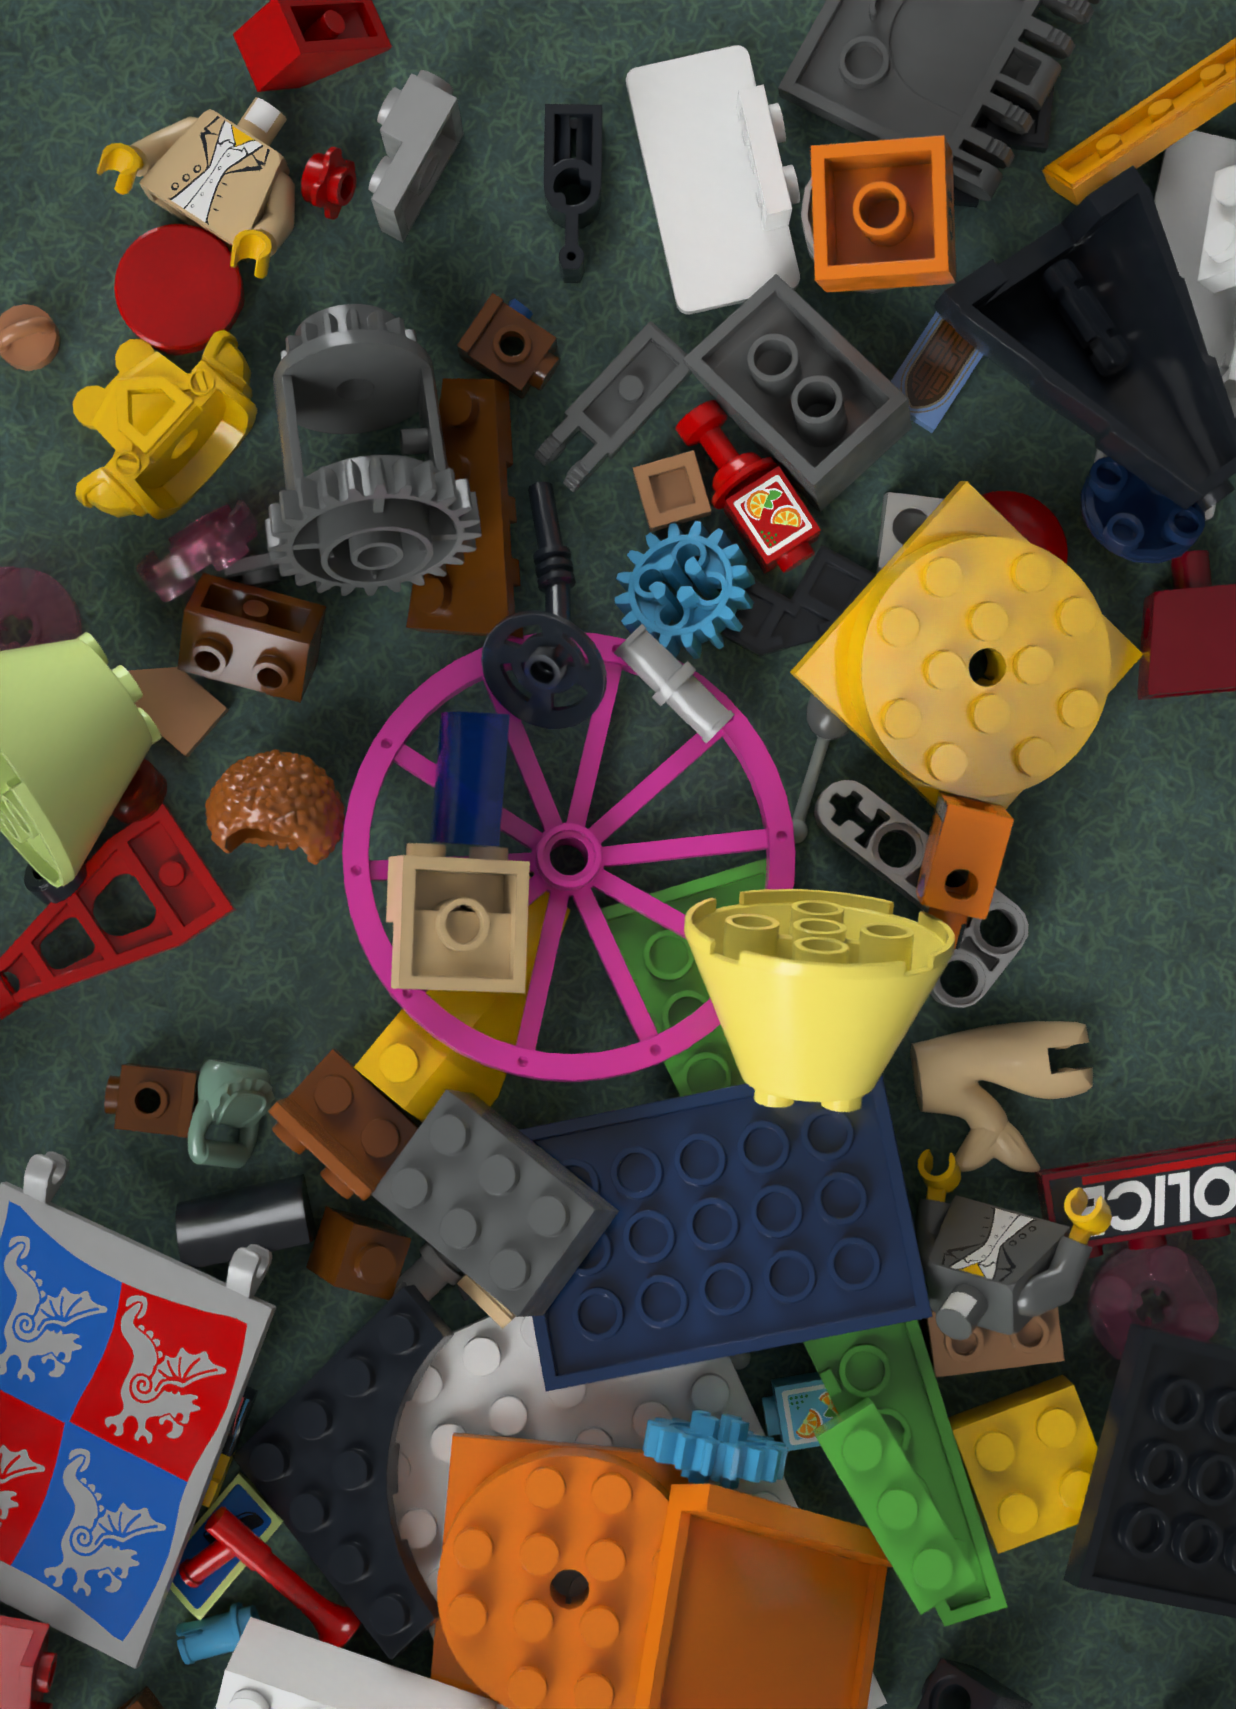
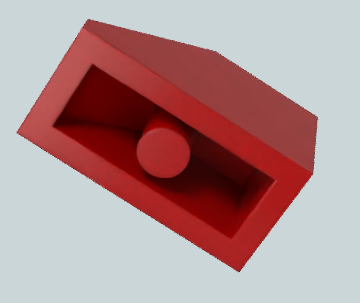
M270 0L233 34L257 92L301 88L392 48L372 0Z

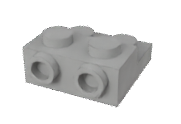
M420 70L417 76L411 73L402 90L394 87L385 98L377 118V122L382 124L380 132L387 155L382 158L376 167L368 190L374 193L371 201L381 231L402 243L464 135L458 100L452 95L454 89L440 77L425 70Z

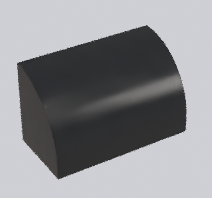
M304 1174L179 1202L176 1206V1234L180 1261L196 1269L231 1261L235 1251L239 1248H247L250 1244H257L272 1252L311 1243L316 1238L317 1231Z

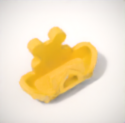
M225 330L214 332L202 354V360L192 369L191 374L184 372L142 339H129L120 345L115 354L116 367L119 373L105 389L98 385L86 386L77 392L73 400L74 415L82 425L92 430H97L115 449L113 457L104 467L96 469L77 483L75 494L79 502L88 508L95 506L99 510L118 518L129 515L143 517L147 513L157 520L167 518L181 509L238 448L253 427L257 408L250 400L253 396L252 388L250 387L251 370L243 354L238 349L237 339L230 332Z

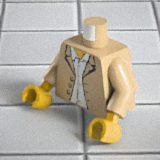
M255 97L237 125L216 111L209 109L199 118L189 116L151 133L129 146L122 143H112L106 146L102 152L96 173L102 175L107 170L119 171L120 174L114 187L116 192L122 195L129 193L136 176H143L139 184L148 199L188 225L202 228L219 238L231 252V267H237V263L240 260H244L247 263L251 259L256 260L254 276L263 279L267 276L270 257L277 252L294 229L295 184L288 176L290 170L285 158L279 152L269 147L287 119L275 107L260 98Z

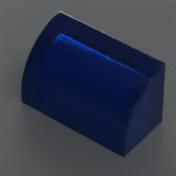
M443 712L440 714L430 843L470 847H499L510 714L482 712Z

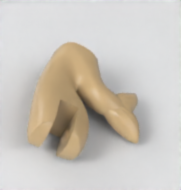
M1070 1021L1006 1023L960 1031L911 1045V1063L920 1111L957 1116L964 1119L970 1127L968 1135L954 1156L961 1172L976 1170L986 1165L993 1158L998 1159L1001 1163L1016 1171L1031 1173L1040 1171L1038 1162L1020 1132L1008 1121L1001 1105L979 1085L978 1081H988L1021 1094L1042 1099L1067 1098L1087 1092L1093 1087V1067L1076 1069L1064 1067L1058 1068V1071L1051 1072L1048 1048L1058 1050L1066 1049L1072 1045L1088 1043L1089 1037L1086 1024Z

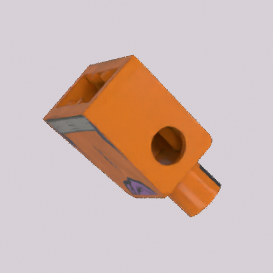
M939 791L917 883L916 895L922 905L929 907V914L942 920L953 930L955 934L954 949H960L968 916L986 919L1014 819L1002 805ZM957 869L969 870L967 881L959 887L945 885L947 876L952 871Z

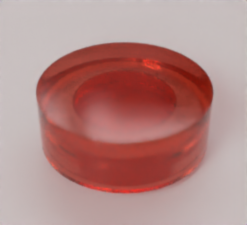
M144 759L112 813L116 819L124 824L142 822L148 819L159 809L166 797V778L148 760Z

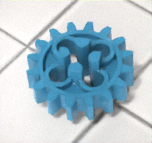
M698 521L694 522L687 535L683 534L676 523L669 524L668 538L662 541L650 532L646 535V541L650 548L646 553L642 554L638 551L630 550L627 554L635 565L633 572L617 574V581L627 591L615 597V604L626 615L621 620L623 625L632 634L643 624L647 628L646 630L675 658L679 654L681 647H685L693 659L700 658L702 652L701 643L710 641L716 648L721 649L724 647V641L720 633L726 627L739 632L743 628V625L735 616L737 609H752L754 604L747 592L743 590L755 584L754 576L745 565L748 561L737 544L732 545V542L723 530L718 528L710 535L703 524ZM695 556H700L698 561L695 559ZM658 581L668 582L677 592V599L666 586V584ZM692 582H693V583L695 584V586L698 588V590H699L700 593L703 595V597H705V598H707V599H712V600H707V601H706V600L702 599V598L694 591V589L692 588V587H693ZM671 620H673L676 624L674 626H669Z
M695 1410L692 1411L691 1422L672 1417V1420L656 1417L655 1420L648 1419L642 1451H644V1456L655 1458V1461L658 1463L674 1464L676 1469L682 1470L681 1476L688 1478V1482L709 1484L711 1479L715 1482H720L719 1486L738 1489L740 1478L754 1483H760V1480L775 1483L777 1479L783 1480L788 1448L785 1443L774 1441L772 1437L754 1435L753 1431L748 1430L750 1423L742 1421L741 1417L722 1414L720 1421L716 1417H711L710 1412Z

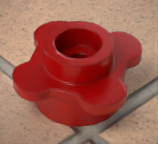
M334 146L330 147L325 154H314L307 162L301 180V193L305 202L315 207L324 208L325 217L335 220L338 218L342 206H346L351 201L356 189L357 179L354 162L348 159L344 160L342 158V150Z

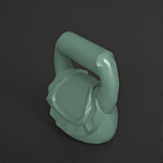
M208 1059L204 1062L198 1075V1103L193 1112L188 1130V1153L195 1164L228 1168H241L246 1164L257 1141L260 1119L269 1113L268 1110L275 1099L272 1092L273 1087L270 1085V1074L266 1069L217 1059ZM223 1124L233 1128H240V1136L237 1143L205 1139V1135L210 1125Z

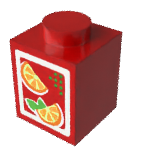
M779 466L725 500V514L764 574L776 566H779L783 574L815 554L811 544L818 540L821 529Z

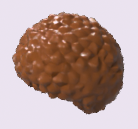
M278 749L264 753L261 752L254 757L246 756L244 759H240L232 764L222 774L221 778L216 781L205 804L206 823L212 833L211 840L225 853L233 852L234 849H237L243 843L258 844L262 848L267 845L274 847L278 844L279 849L284 850L288 846L289 850L292 851L297 850L300 846L304 853L308 855V862L318 865L321 860L328 858L329 853L335 850V845L341 840L344 830L345 807L340 793L335 790L334 780L326 774L324 768L316 765L310 757L297 753L280 752Z

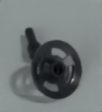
M537 482L529 486L528 492L538 550L534 553L533 559L536 565V575L539 578L537 581L538 588L541 592L545 593V612L522 611L501 620L485 640L481 663L483 675L490 691L507 711L520 720L534 726L548 729H563L582 723L596 711L606 691L607 675L603 658L594 642L583 630L571 622V588L576 584L575 575L572 573L574 571L573 563L570 560L572 558L571 551L567 546H563L553 485L550 482ZM527 625H540L543 632L528 637L522 645L506 640L513 631ZM577 644L582 648V650L586 654L590 666L586 665L585 658ZM511 663L516 679L527 691L532 693L531 698L521 693L511 682L504 664ZM575 682L588 692L584 698L574 704L554 707V694L567 691Z

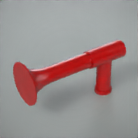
M221 1507L215 1511L205 1525V1530L216 1540L194 1557L184 1560L179 1565V1573L182 1580L188 1586L196 1588L203 1584L208 1576L234 1557H237L251 1571H256L311 1621L318 1633L319 1641L340 1648L351 1639L361 1624L349 1606L333 1603L314 1590L272 1552L271 1547L226 1507Z

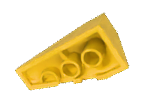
M546 891L528 906L525 993L428 990L426 992L428 996L449 1014L469 1027L493 1039L516 1046L550 893ZM568 907L566 909L562 931L564 929L565 923L571 911ZM403 1009L354 1066L357 1071L421 1122L425 1120L446 1089L474 1093L487 1105L491 1106L498 1098L507 1075L505 1072L486 1067L455 1052L432 1037L410 1018Z

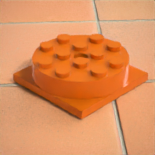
M454 1432L451 1446L442 1555L437 1577V1602L440 1619L435 1623L430 1679L497 1701V1704H502L508 1709H634L671 1484L694 1483L688 1482V1478L681 1476L682 1470L676 1469L674 1464L658 1463L655 1461V1458L644 1456L643 1449ZM572 1569L584 1575L589 1584L584 1592L577 1596H571V1604H566V1596L555 1590L552 1579L559 1572Z

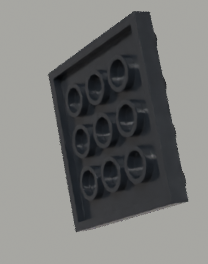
M1135 1323L1130 1324L1063 1580L1077 1588L1236 1618L1235 1347Z

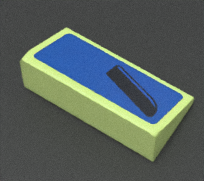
M239 1472L193 1527L179 1565L184 1560L194 1557L216 1540L205 1530V1525L212 1514L221 1507H226L265 1543L283 1523V1520L276 1514L255 1485ZM234 1557L208 1576L203 1584L196 1588L188 1586L182 1580L178 1566L170 1589L190 1613L201 1620L246 1565L237 1557Z

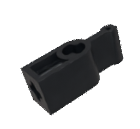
M545 104L544 196L548 215L554 223L561 228H565V246L559 252V269L564 283L581 282L585 270L584 253L579 247V229L593 223L600 212L602 201V105ZM571 131H577L576 159L571 158ZM578 184L580 185L581 195L588 196V198L581 204L567 205L565 195L558 193V191L566 185Z

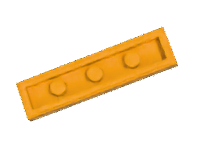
M1236 38L1045 166L1042 172L1050 188L1078 206L1087 195L1132 165L1136 169L1235 103Z

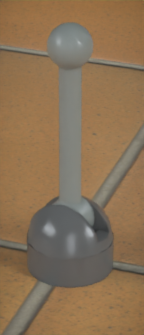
M812 693L807 705V723L818 738L792 818L795 844L802 842L808 833L804 822L829 741L839 739L850 731Z

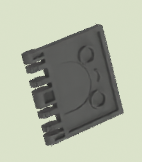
M826 0L778 87L779 97L868 141L945 135L953 151L954 186L977 199L991 201L1003 179L1002 173L997 168H1002L1003 170L1006 167L1009 168L1015 154L1002 141L994 139L974 127L983 113L994 124L1010 132L1021 135L1028 133L1034 122L1030 113H1027L1025 109L1020 108L1018 105H1013L1012 102L993 94L995 89L1007 99L1025 108L1035 111L1041 110L1062 72L1061 65L1044 53L1064 60L1066 57H1070L1076 44H1074L1071 39L1072 37H1069L1067 33L1035 18L1043 4L1054 15L1076 25L1080 24L1083 26V24L1089 22L1095 11L1090 4H1098L1101 0ZM1023 38L1026 39L1034 48L1024 43H1021Z

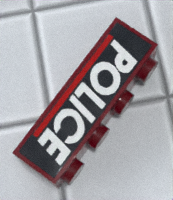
M1236 1138L1043 1169L1035 1172L1042 1218L1044 1220L1069 1226L1071 1232L1073 1222L1065 1212L1064 1202L1070 1191L1077 1187H1081L1088 1196L1087 1207L1083 1211L1082 1216L1088 1215L1094 1210L1096 1201L1100 1196L1103 1197L1110 1207L1112 1214L1111 1225L1103 1233L1090 1236L1087 1245L1093 1249L1089 1258L1103 1255L1102 1245L1128 1241L1129 1250L1150 1249L1167 1245L1166 1234L1190 1230L1194 1240L1223 1237L1231 1234L1230 1224L1236 1223Z

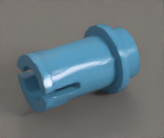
M237 1602L230 1606L229 1612L202 1618L201 1620L178 1623L176 1635L178 1637L185 1636V1639L177 1640L179 1653L184 1663L190 1665L198 1660L234 1651L250 1617L260 1620L255 1606L244 1607L242 1603Z

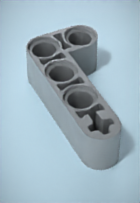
M841 780L832 783L819 795L815 803L814 816L818 827L825 835L922 911L928 913L929 907L922 905L916 895L928 835L866 786L853 780ZM848 795L855 797L858 803L853 811L866 823L873 821L876 813L885 820L883 824L876 827L869 834L864 847L855 841V837L862 834L865 830L850 820H847L840 826L831 820L836 811L833 805L829 803L832 796L840 801ZM888 832H898L905 836L910 843L911 856L908 862L901 868L891 867L880 858L878 852L879 842L882 836ZM957 869L952 871L951 874L955 875L961 886L967 881L969 870ZM996 888L989 911H999L1009 919L1011 934L1002 946L993 947L987 944L981 936L980 923L982 919L968 916L960 949H954L949 962L959 960L966 964L972 974V984L964 995L954 998L943 990L939 978L930 995L936 1002L944 1006L965 1008L977 1003L1022 948L1028 937L1029 924L1025 913L1017 904Z

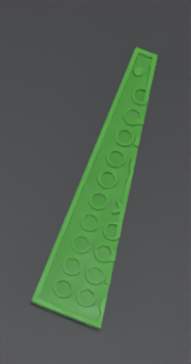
M767 858L650 893L649 895L685 915L692 906L709 898L717 899L716 909L739 904L740 892L764 890ZM622 903L601 908L658 1034L681 1022L710 999L686 939ZM721 1024L685 1051L663 1062L680 1097L746 1084L740 1074ZM918 1320L803 1342L838 1414L867 1397L872 1400L978 1578V1581L935 1606L944 1626L1007 1608Z

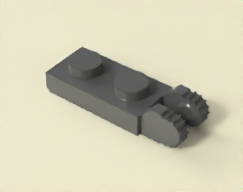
M650 321L564 412L565 419L541 444L534 457L544 466L551 461H555L579 430L594 446L581 460H578L570 468L563 482L572 492L578 490L603 464L607 457L612 459L692 374L683 361V358L688 354Z

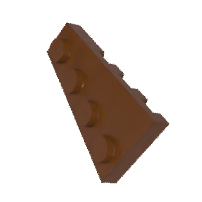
M443 378L439 408L448 468L454 470L455 480L467 479L470 492H476L482 535L475 538V551L463 552L465 562L462 565L446 564L447 575L444 577L427 573L424 575L425 585L412 584L406 628L429 633L488 637L492 629L501 620L515 613L514 587L521 586L519 560L512 558L510 524L517 523L516 500L508 495L507 469L513 465L509 385L495 379ZM523 627L513 631L507 638L524 639Z

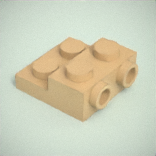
M422 843L406 844V855L389 857L386 922L393 923L391 988L525 993L530 861L508 860V848L469 847V858L446 857V845Z

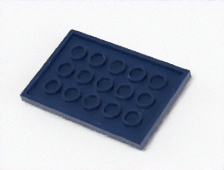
M883 1073L872 1091L862 1096L861 1108L851 1112L832 1111L824 1108L821 1102L794 1100V1104L788 1107L764 1106L755 1102V1089L746 1083L520 1129L519 1131L619 1210L544 1315L532 1316L545 1391L933 1317Z

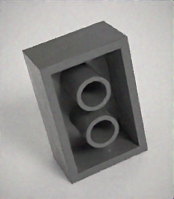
M446 1089L376 1186V1190L371 1194L517 1317L544 1315L619 1212V1210L474 1093Z

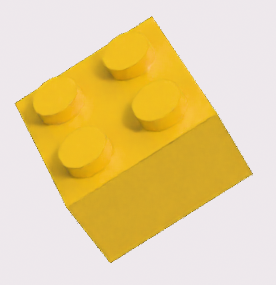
M1064 1375L948 1417L979 1516L988 1540L998 1554L1078 1524L1098 1447L1076 1388Z

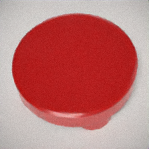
M169 224L154 228L137 238L128 247L119 262L114 284L115 299L119 312L131 331L139 339L147 342L157 350L173 356H181L204 350L214 332L222 330L229 332L243 308L245 302L244 286L239 266L237 264V267H231V252L228 247L215 235L202 228L187 224Z

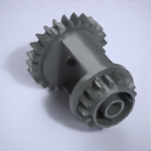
M344 304L323 309L309 316L298 326L295 335L286 337V350L281 351V362L278 364L273 376L286 490L279 492L280 503L269 505V518L265 519L268 551H270L271 563L279 564L280 575L283 577L295 575L296 585L298 586L316 581L317 592L320 593L333 586H340L341 596H347L355 588H364L368 596H373L379 586L386 585L396 593L401 590V582L410 581L419 586L425 585L424 575L427 573L444 577L447 575L446 564L462 565L465 562L463 552L475 551V538L481 537L482 533L476 492H470L467 479L455 480L454 470L448 468L434 367L430 355L418 344L416 331L414 329L405 330L402 318H396L390 312L376 306ZM419 412L421 428L400 429V448L402 455L425 454L426 462L407 456H362L321 467L304 478L298 425L322 433L358 434L393 426Z

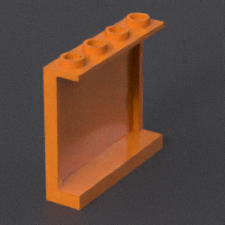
M671 1484L634 1709H867L887 1567H892L870 1528L714 1484Z

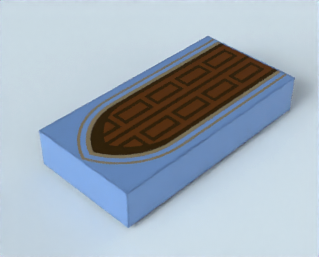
M937 311L891 380L909 399L911 420L931 433L936 429L983 356L982 353L964 340L954 327L942 319Z

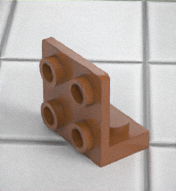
M335 1048L327 1054L288 1097L277 1101L268 1110L278 1121L272 1127L273 1132L297 1154L301 1155L305 1150H309L325 1165V1168L320 1172L322 1178L346 1199H349L353 1194H356L363 1201L370 1197L419 1128L414 1121L371 1081L357 1071Z

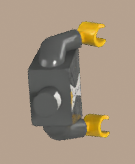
M930 1149L923 1151L918 1159V1170L928 1189L926 1199H919L914 1227L926 1285L929 1291L931 1309L936 1313L935 1319L940 1330L948 1337L956 1340L968 1339L977 1326L1006 1335L1016 1334L1033 1317L1068 1303L1075 1294L1093 1249L1087 1245L1090 1236L1103 1233L1111 1225V1210L1103 1197L1100 1196L1097 1199L1095 1208L1091 1213L1082 1216L1083 1211L1087 1207L1088 1196L1081 1187L1070 1191L1066 1196L1064 1209L1067 1216L1073 1222L1071 1232L1069 1226L957 1195L951 1204L945 1203L946 1193L953 1191L960 1183L961 1170L951 1152L948 1169L941 1175H931L933 1156Z

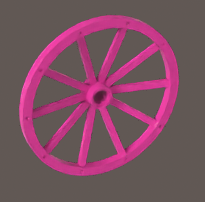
M598 633L586 634L594 642L603 658L607 675L606 691L600 705L590 718L566 823H562L522 721L512 715L497 701L485 681L481 663L483 647L455 660L432 675L414 690L388 718L373 740L359 768L350 794L344 823L342 857L344 887L350 916L360 945L373 971L388 993L410 1018L432 1037L455 1052L486 1067L511 1075L541 1081L583 1082L632 1074L660 1064L685 1051L720 1025L712 1001L708 999L694 1013L675 1026L658 1034L591 888L597 889L686 939L684 932L686 915L603 869L604 867L766 850V882L764 890L793 889L795 880L796 851L793 821L787 795L778 770L766 746L748 719L724 693L696 671L692 675L728 711L731 710L735 715L707 743L696 733L589 829L585 827L621 672L623 670L637 675L621 657H617L614 654L626 639ZM534 634L526 635L524 639L510 638L507 640L522 645L528 637ZM577 644V646L582 651V654L585 658V662L589 664L586 654L584 653L582 648ZM511 663L504 664L506 671L512 670ZM480 681L484 682L544 830L543 833L405 745L420 725L439 707L466 688ZM722 737L738 758L751 783L759 805L764 829L602 847L601 844L717 741ZM393 762L532 851L531 853L508 854V860L530 861L529 873H533L534 876L529 879L528 906L546 891L550 893L516 1046L493 1039L469 1027L449 1014L426 993L428 990L391 988L393 947L382 926L371 882L388 881V860L369 861V843L375 806L383 782ZM562 845L575 847L584 857V869L575 875L559 873L551 864V851ZM453 856L452 858H469V856ZM569 897L573 898L635 1032L638 1043L595 1053L562 1054L535 1051Z

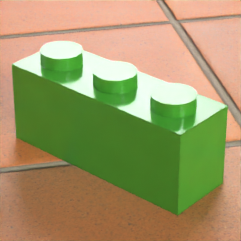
M869 1397L813 1430L823 1451L921 1615L978 1581L970 1564Z

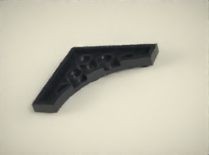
M415 1285L403 1287L232 1456L390 1660L402 1655L440 1619L438 1602L430 1592L417 1567L408 1540L401 1539L393 1495L398 1493V1460L400 1443L395 1441L407 1401L412 1400L425 1371L438 1352L454 1335L453 1331Z

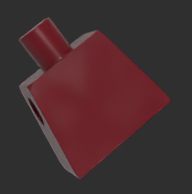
M1186 551L1182 556L1171 559L1173 590L1156 591L1144 598L1140 651L1143 655L1139 660L1138 700L1236 691V584L1212 586L1209 551Z

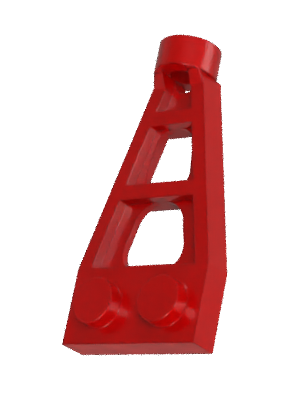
M161 803L110 837L85 864L87 876L81 886L67 899L59 903L50 902L0 957V1020H3L21 1008L23 1003L180 947L236 910L166 804ZM122 874H130L136 878L155 906V919L145 928L123 936H113L106 933L95 918L94 903L114 878ZM69 918H77L95 944L94 951L88 957L64 969H54L42 954L41 944L64 921ZM5 973H13L18 978L19 989L17 992Z

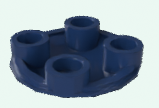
M1110 457L1099 458L1093 463L1080 493L1082 517L1092 536L1111 553L1133 562L1159 564L1180 557L1198 541L1205 527V512L1201 510L1197 503L1184 510Z

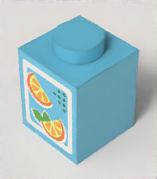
M818 1372L772 1379L773 1396L761 1398L768 1436L780 1434L781 1442L786 1444L788 1451L821 1446L813 1430L839 1414Z

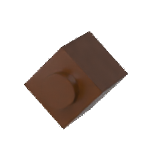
M326 1206L306 1268L335 1287L391 1300L411 1238L384 1222Z

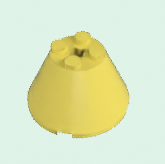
M765 889L740 892L739 904L716 909L717 899L709 898L692 906L685 916L684 932L740 1074L743 1080L755 1089V1102L768 1107H788L794 1104V1100L821 1102L824 1108L838 1112H851L860 1109L862 1096L871 1092L954 953L955 934L942 920L924 911L919 912L918 922L893 914V901L864 895L806 889Z

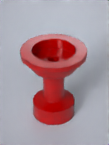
M709 400L687 413L678 422L675 430L687 446H694L700 443L719 469L713 477L712 487L715 494L712 497L711 503L714 508L723 509L726 499L775 469L777 462L771 457L761 458L754 452L739 454L721 429L727 421V414L716 400Z

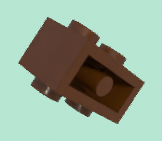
M202 573L184 609L177 669L204 676L211 680L226 682L266 693L273 697H281L301 703L318 662L326 606Z

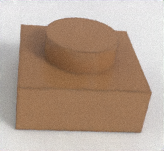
M694 450L633 467L634 478L650 532L667 528L671 523L678 525L711 515V507Z

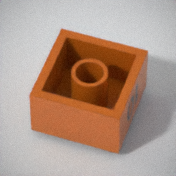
M945 135L811 146L815 281L826 293L957 283L953 151Z

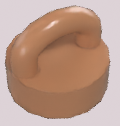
M23 304L13 306L2 313L0 316V355L7 363L16 369L32 371L43 368L53 360L58 353L60 336L58 327L46 312L37 306Z

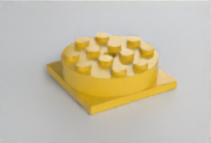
M960 481L790 673L934 809L938 793L943 791L1002 805L1006 810L1023 790L1037 785L1054 775L1080 751L1099 721L1107 695L1141 658L1143 653L1102 614L1093 594L1072 568L1049 551L1031 544L970 483ZM985 649L984 653L986 654L988 664L984 675L990 680L980 678L977 681H973L969 673L970 660L976 652Z

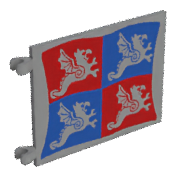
M49 1151L45 1155L35 1154L30 1158L25 1170L23 1189L7 1181L0 1184V1601L43 1623L50 1624L51 1627L136 1669L141 1666L277 1307L254 1296L270 1267L273 1257L268 1249L257 1244H250L247 1248H239L234 1252L231 1259L227 1283L54 1204L51 1201L63 1183L70 1163L65 1156Z

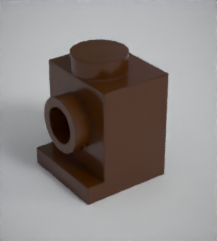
M494 293L488 298L457 344L459 356L462 360L489 378L509 385V391L521 399L525 397L531 386L541 391L553 376L561 360L554 355L558 348L557 338L505 304L503 299ZM508 337H518L524 342L525 346L519 355L507 356L500 349L502 342Z
M134 1063L122 1064L120 1076L110 1075L108 1079L104 1102L105 1113L116 1115L114 1129L188 1138L191 1119L198 1103L197 1082L200 1071ZM146 1088H152L160 1095L161 1103L155 1112L145 1111L139 1103L140 1094Z

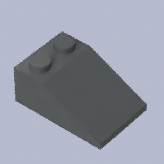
M777 274L768 280L683 358L684 364L765 458H773L777 462V467L781 468L791 485L819 512L825 509L912 428L909 399Z

